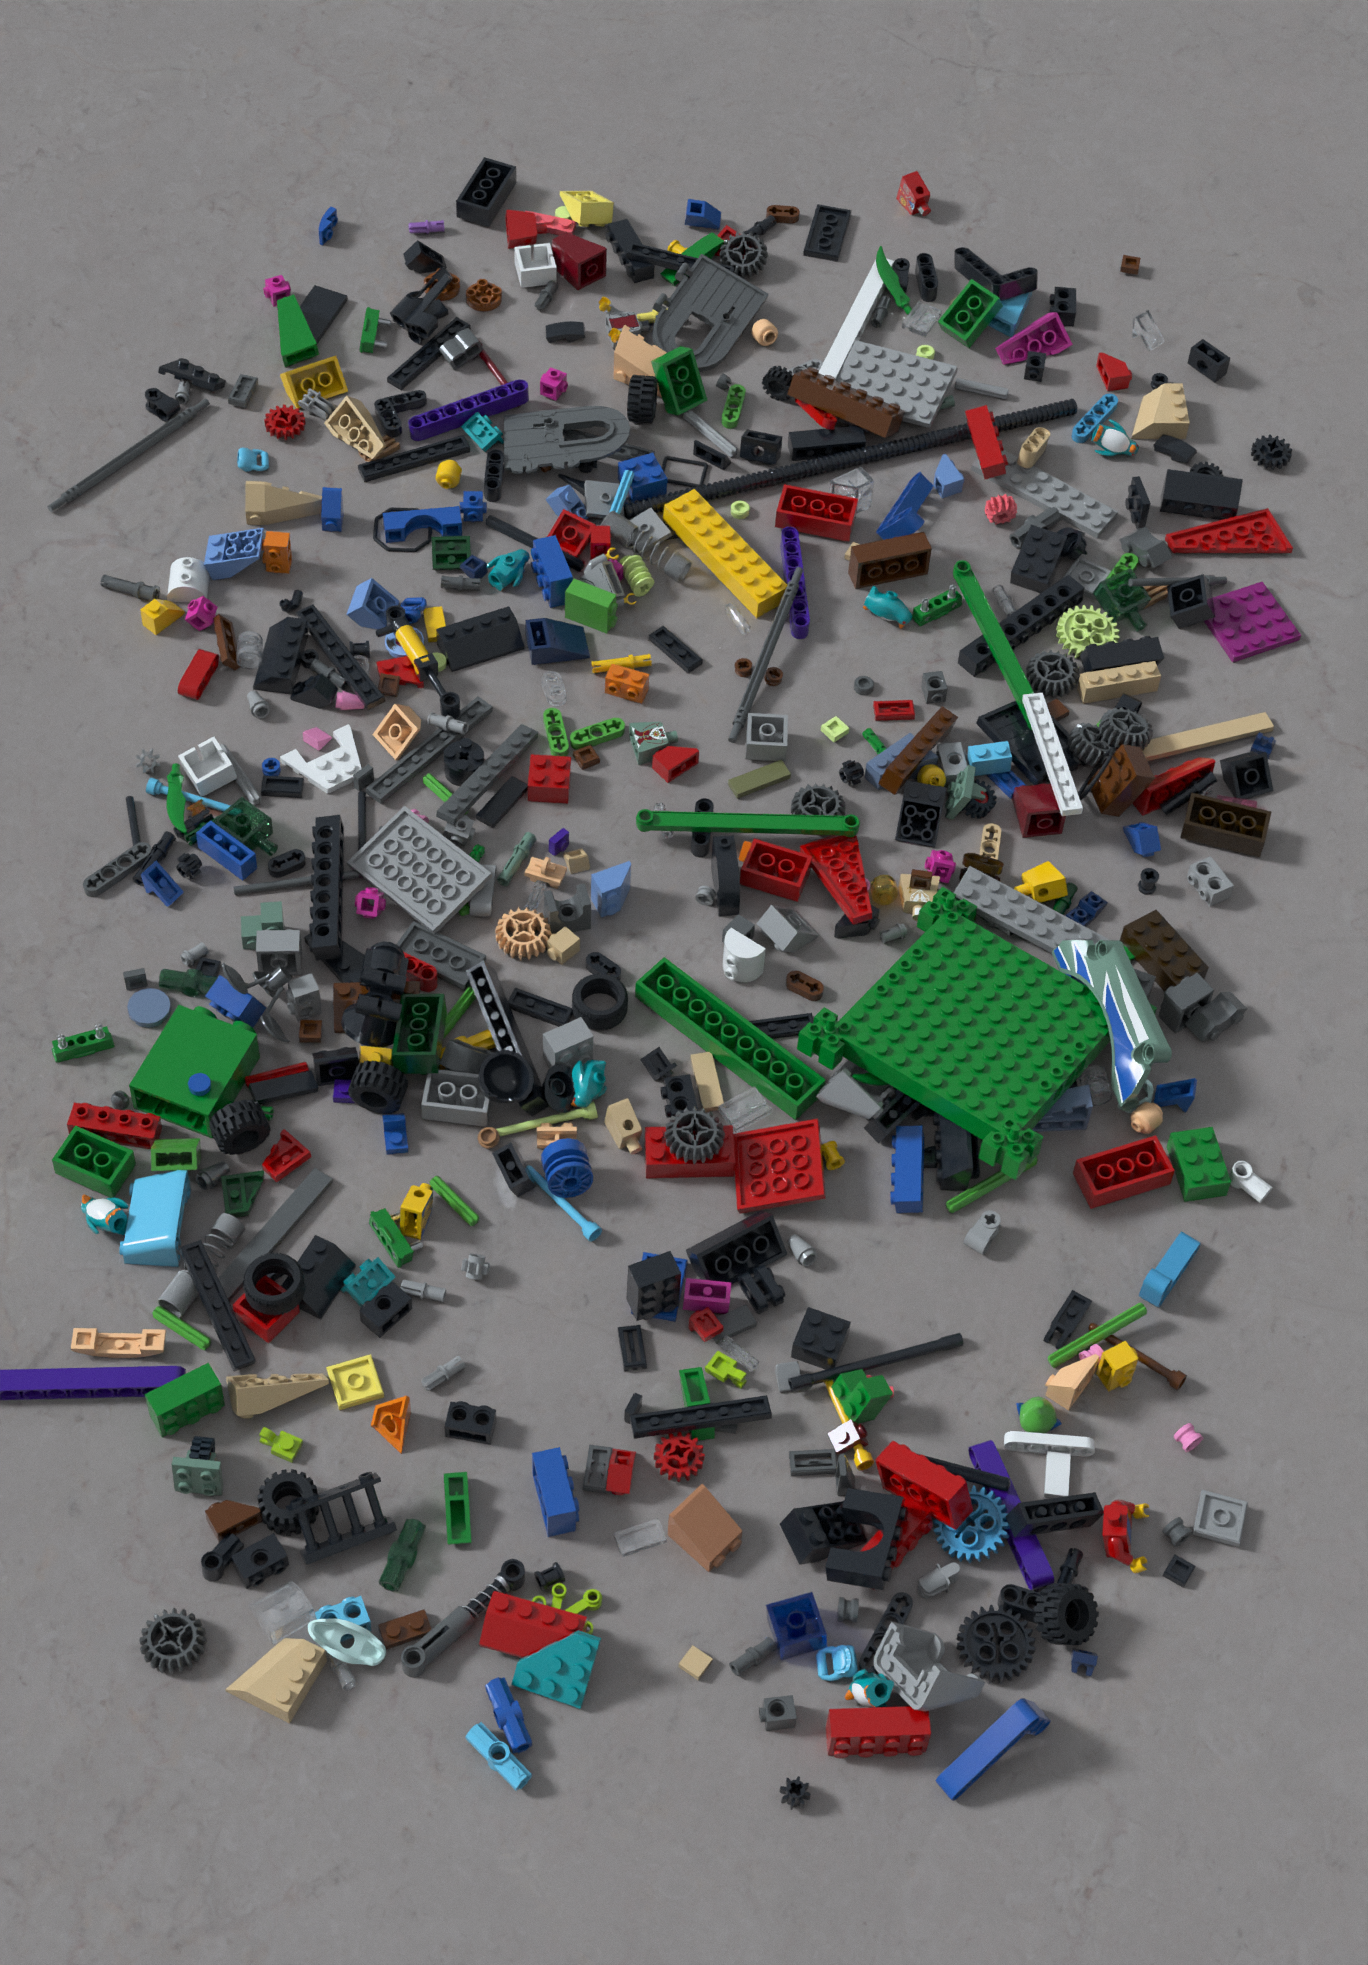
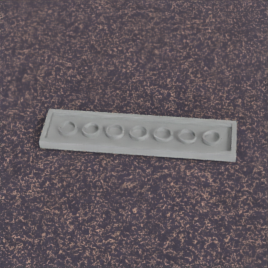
M1005 450L1001 451V453L1006 455L1008 465L1005 466L1006 474L988 479L1043 510L1049 507L1057 508L1062 520L1095 538H1098L1118 514V511L1035 466L1031 468L1019 466L1017 464L1018 457ZM977 459L972 464L971 470L983 476L979 460Z
M969 866L954 891L956 900L959 901L964 898L976 905L977 914L1051 953L1063 940H1093L1095 945L1099 940H1110Z

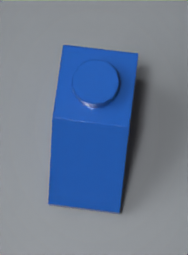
M323 487L322 531L342 532L344 518L342 488Z
M1143 822L1123 826V831L1134 853L1141 854L1142 857H1149L1155 855L1154 852L1161 850L1157 826Z

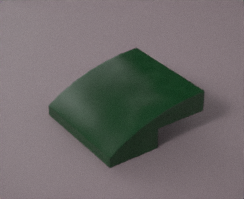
M470 536L431 537L433 570L461 569L460 565L471 556Z

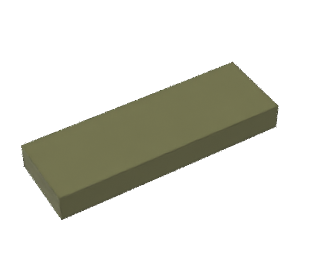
M779 760L729 779L728 785L738 799L790 779L791 773L784 762Z

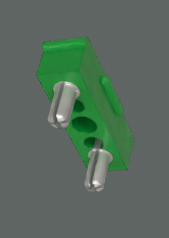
M370 307L366 308L359 348L361 353H373L374 346L387 348V342L375 340L378 324L391 325V320L379 318L380 310L371 309Z
M952 584L948 591L930 600L924 598L922 604L913 608L912 619L919 626L936 620L962 606V595L956 590V586Z
M98 1024L99 1028L95 1025V1030L69 1037L61 1034L62 1038L58 1035V1040L52 1041V1053L55 1062L59 1063L115 1047L108 1027H102L101 1024Z
M386 1208L376 1212L371 1211L369 1224L395 1265L401 1268L402 1265L411 1262L414 1251L422 1248L423 1243L419 1240L408 1244L395 1224V1221L400 1220V1211L389 1215Z

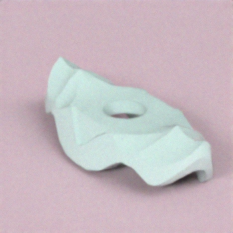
M317 1619L308 1624V1632L312 1639L330 1655L350 1664L375 1666L380 1664L386 1656V1648L382 1642L370 1631L355 1623L342 1619ZM345 1634H351L354 1637V1644L350 1648H344L340 1643L341 1637Z

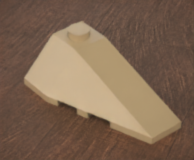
M323 1373L292 1374L291 1378L279 1376V1374H271V1377L268 1379L257 1378V1374L226 1377L232 1410L240 1418H252L255 1414L264 1413L329 1384L328 1378Z

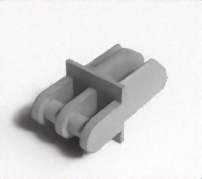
M308 389L307 395L304 394L303 399L298 401L299 406L307 410L309 415L314 413L326 421L337 406L323 398L320 391L317 393L312 389Z
M952 1562L941 1568L937 1563L935 1569L919 1578L917 1586L919 1596L928 1599L943 1591L948 1593L950 1585L958 1579L959 1564Z

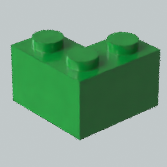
M862 1369L840 1374L831 1386L845 1414L857 1424L875 1420L893 1395L883 1375L867 1378Z

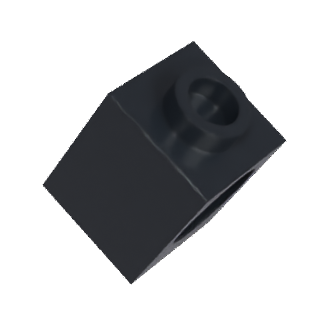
M1028 351L1024 373L1025 380L1042 382L1046 353Z

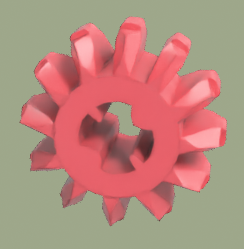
M998 494L997 497H991V500L986 501L985 515L990 523L995 522L996 525L999 523L1004 524V522H1011V519L1016 518L1017 504L1012 496H1007L1006 494L1000 496Z

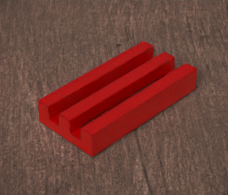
M913 700L873 702L875 721L915 720Z

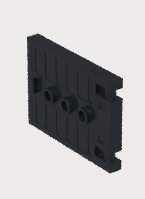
M1016 701L978 717L976 724L994 743L1008 741L1012 762L1033 785L1042 784L1043 779L1047 782L1050 781L1033 730L1029 729ZM1051 715L1070 772L1078 769L1079 763L1083 766L1087 765L1069 750L1067 745L1069 733Z

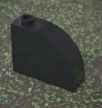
M734 835L713 837L711 871L716 892L718 916L738 915L740 910V882Z

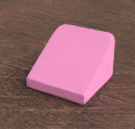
M317 727L303 732V741L318 751L332 739L330 735Z

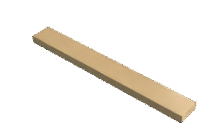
M1266 712L1151 739L1148 746L1144 748L1143 753L1147 761L1254 736L1259 732H1271L1274 729V725Z

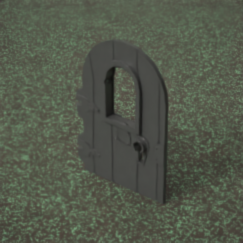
M583 406L504 415V470H511L514 474H523V470H526V473L536 472L539 467L553 466L555 469L562 470L565 469L566 465H568V469L578 467L582 462L604 459L618 452L627 443L631 431L629 421L618 410L605 406ZM594 426L604 427L609 430L605 435L597 438L564 440L565 430L592 428Z

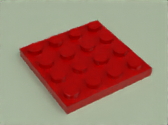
M818 1119L733 1134L736 1199L739 1214L826 1199L820 1123Z

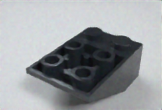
M906 780L895 840L935 847L946 787Z
M844 1501L794 1508L780 1523L799 1565L819 1562L828 1558L831 1547L849 1550L868 1541L859 1523L844 1521L842 1509Z

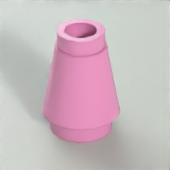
M346 691L337 692L335 708H340V710L364 709V704L357 695Z

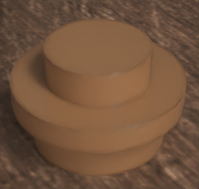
M485 1127L478 1134V1142L483 1148L490 1149L499 1143L500 1135L493 1127Z

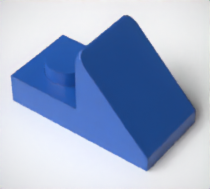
M157 861L141 874L146 892L150 893L153 891L167 907L184 893Z
M1192 1078L1157 1085L1154 1103L1159 1107L1178 1104L1186 1113L1195 1099L1197 1079Z
M404 1113L382 1115L386 1155L408 1153Z

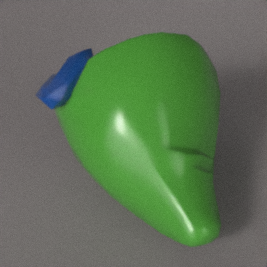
M1033 1397L1025 1403H1016L1020 1424L1026 1432L1045 1434L1062 1424L1056 1417V1411L1052 1403L1043 1397Z

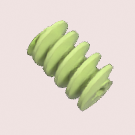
M640 555L623 557L619 563L623 565V574L627 583L630 585L635 596H644L655 583L651 573H649Z

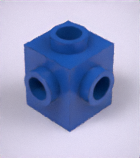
M464 491L463 502H460V513H464V521H483V514H487V502H483V491Z

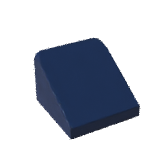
M471 555L460 565L462 571L469 578L482 579L488 573L487 563L474 555Z

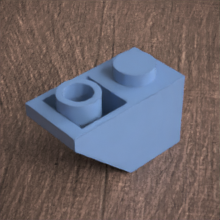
M943 454L933 484L941 498L962 492L964 483L963 474L959 473L954 462L946 454Z
M571 485L557 488L546 498V501L557 516L565 509L585 520L589 518L586 517L584 504Z

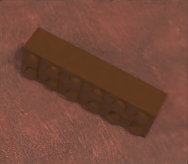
M811 367L793 375L787 393L789 396L884 438L899 431L905 411L900 409L899 405L894 403L888 404L881 397H872L865 390H856L851 387V384L846 382L840 383L833 376L822 375L817 369Z

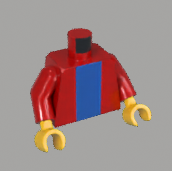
M1118 1499L1111 1502L1110 1505L1104 1506L1103 1541L1106 1557L1114 1558L1126 1566L1130 1565L1133 1573H1139L1147 1570L1142 1565L1147 1563V1559L1144 1556L1133 1559V1555H1131L1132 1514L1135 1519L1148 1518L1149 1515L1144 1513V1509L1149 1508V1505L1147 1503L1135 1505L1134 1503Z

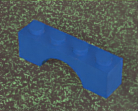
M459 506L383 513L386 543L403 542L412 531L432 527L441 536H462Z

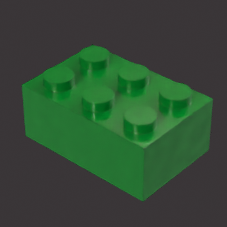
M971 279L938 320V324L942 331L970 349L1003 305L998 296Z
M680 346L651 361L666 413L678 416L708 401L693 349Z
M78 1126L73 1128L52 1159L55 1174L110 1198L116 1196L136 1166L133 1150Z
M1213 1127L1170 1133L1166 1147L1184 1202L1227 1196L1231 1180Z
M209 1362L145 1394L149 1415L161 1437L173 1435L180 1428L188 1424H195L202 1417L214 1414L225 1406L222 1385Z

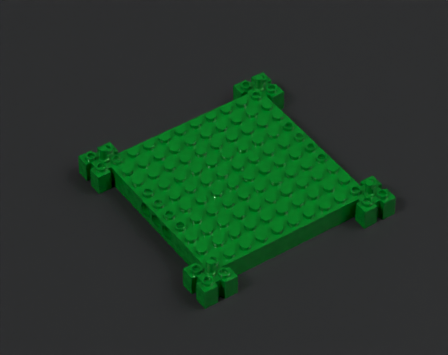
M942 887L933 896V901H928L919 910L917 928L925 933L839 1021H837V1014L824 1007L814 1017L813 1024L809 1022L799 1032L797 1050L810 1058L816 1054L819 1056L818 1062L830 1070H833L842 1061L843 1057L982 1139L978 1158L993 1167L996 1163L1002 1166L1001 1172L1017 1180L1026 1169L1027 1163L1031 1164L1040 1153L1043 1136L1032 1129L1111 1041L1108 1025L1097 998L1087 986L974 923L977 906L964 898L959 901L956 900L955 893ZM1150 1004V1005H1151V1008H1152V1010H1153V1012H1154V1014H1155V1013H1156V1010H1157V1007H1155V1006H1153L1152 1004Z

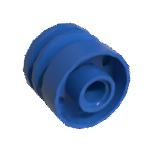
M570 1138L559 1139L550 1143L543 1150L541 1162L548 1189L552 1194L563 1198L576 1197L591 1187L593 1172L586 1147L582 1142Z

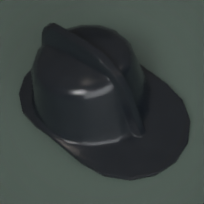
M1070 527L1062 528L1057 532L1067 536L1066 549L1062 557L1075 560L1082 554L1087 555L1085 550L1087 542L1082 536V532Z
M557 1064L552 1066L548 1070L542 1084L548 1105L559 1113L570 1112L574 1107L571 1105L575 1096L572 1070L565 1065Z

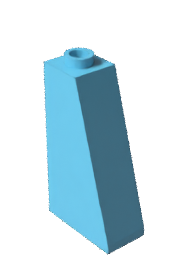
M1032 291L1002 300L1003 307L988 326L1009 337L1014 336L1032 296Z

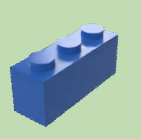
M209 821L196 832L198 848L242 881L257 869L256 853L214 822Z

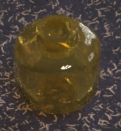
M879 875L871 881V895L875 903L889 905L897 899V884L893 877Z

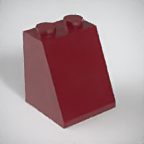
M567 232L552 239V253L556 264V271L577 291L606 276L607 249Z
M1051 784L1023 785L1014 788L1012 801L1022 838L1062 834L1066 816L1061 815Z

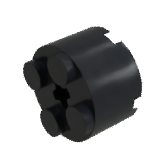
M462 738L460 741L453 742L444 750L445 777L450 783L456 786L463 784L485 762L484 751L481 746L470 738Z

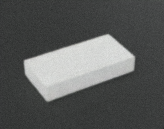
M1047 1451L1044 1497L1057 1498L1068 1496L1071 1454Z

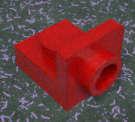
M709 1307L702 1311H695L689 1318L690 1331L693 1332L695 1330L704 1342L723 1332V1325Z

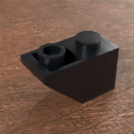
M319 674L315 677L311 676L303 682L299 681L296 683L290 699L319 709L331 704L338 688L323 674Z

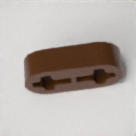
M771 205L766 210V218L772 215L777 223L793 224L799 221L800 211L794 206Z
M791 971L787 974V989L810 1001H818L822 998L824 986L820 981L800 971Z

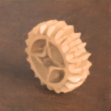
M518 907L516 912L510 909L509 915L503 914L495 929L499 948L503 949L505 955L510 953L512 958L519 956L520 961L523 957H527L529 960L531 955L538 957L539 952L544 953L545 948H547V940L552 935L548 918H544L543 913L537 914L536 909L529 911L527 907L525 910H521ZM535 930H538L540 933L538 937L535 935ZM509 931H512V932H513V936H512V937H510V936L508 935V932H509Z

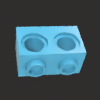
M361 1596L356 1598L348 1597L342 1603L333 1606L326 1605L315 1612L316 1620L342 1619L372 1631L371 1621ZM353 1612L360 1614L357 1618L348 1617ZM345 1634L341 1637L340 1642L353 1638V1636Z

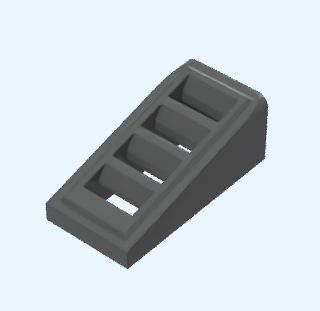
M840 1454L838 1457L835 1479L838 1496H846L848 1488L856 1489L855 1476L845 1454Z

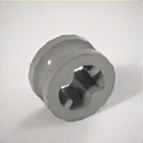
M700 886L695 899L700 904L709 906L713 904L716 892L711 887Z

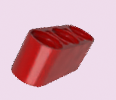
M198 649L179 682L178 694L199 700L218 667L219 654Z
M403 952L404 957L409 958L406 981H420L421 991H434L438 986L436 968Z

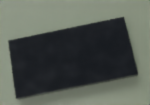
M817 204L803 256L838 262L852 210Z
M314 285L300 305V308L318 344L348 298L347 295Z

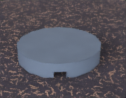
M153 988L142 989L134 993L127 1005L129 1018L140 1027L150 1028L162 1024V1021L167 1020L171 1012L168 996L164 992Z

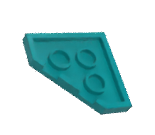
M578 1630L568 1637L540 1649L538 1652L521 1658L517 1662L511 1685L581 1709L602 1638Z

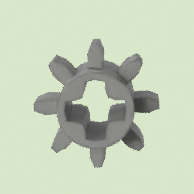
M142 748L143 754L135 756L140 760L136 767L142 766L143 773L147 769L154 773V766H160V763L156 762L160 755H153V748L149 752H145ZM145 756H148L149 759L153 758L151 760V765H148L147 763H142L145 761Z
M471 1253L469 1258H464L462 1261L461 1271H466L467 1278L481 1280L483 1275L489 1273L490 1263L485 1262L486 1256Z

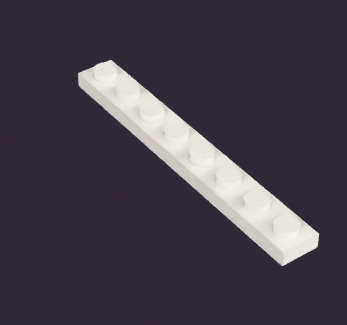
M1043 693L1024 694L1022 701L1061 815L1082 814L1083 807Z

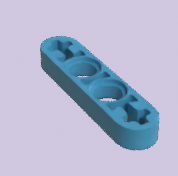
M1103 395L1072 430L1071 436L1073 441L1077 443L1086 442L1093 435L1098 424H1103L1117 408L1118 398L1116 395ZM1096 411H1101V412H1103L1104 414H1103V415H1098V414H1096L1095 412H1096ZM1086 422H1093L1094 425H1087Z

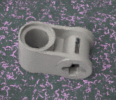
M995 1211L984 1212L974 1227L967 1233L963 1244L984 1255L994 1238L998 1235L1001 1222L999 1214Z

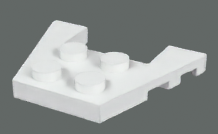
M349 724L333 731V737L341 747L308 763L305 762L296 749L280 756V761L283 765L290 766L298 775L302 774L308 778L310 783L327 794L354 782L353 775L362 769Z

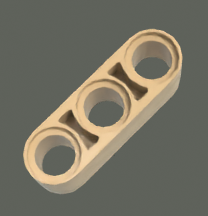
M1035 428L1022 444L1017 459L1019 466L1031 468L1041 457L1051 434L1047 429Z

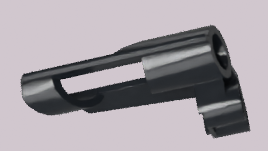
M444 267L440 268L420 291L408 293L390 312L393 321L401 328L408 329L409 338L417 344H420L424 338L427 339L438 328L436 317L425 313V311L453 280L451 274ZM435 279H437L438 282L430 289V291L423 298H419L422 295V293L435 281Z

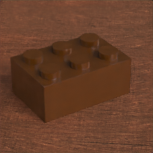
M1122 744L1113 754L1103 774L1090 791L1101 814L1120 817L1155 779L1141 747ZM1098 772L1088 781V786L1095 778V776L1098 774Z

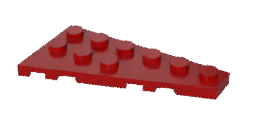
M1268 508L1169 533L1165 536V541L1172 553H1292L1293 550L1292 545Z
M832 835L800 845L801 853L813 856L811 868L851 923L854 925L872 919V909L867 892L857 835L854 837Z

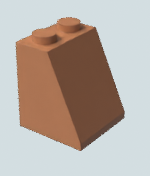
M703 1484L669 1514L667 1535L708 1572L714 1567L718 1568L726 1559L725 1556L730 1551L735 1552L742 1544L741 1528Z

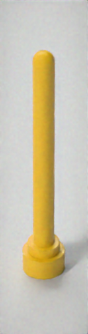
M834 1381L824 1382L840 1420L844 1424L850 1419L845 1414L841 1403L831 1388ZM861 1444L853 1447L855 1451L854 1463L858 1470H865L873 1466L874 1460L870 1452L864 1450Z

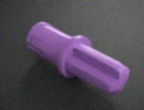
M425 220V222L409 223L408 226L411 234H429V232H444L445 230L443 220Z

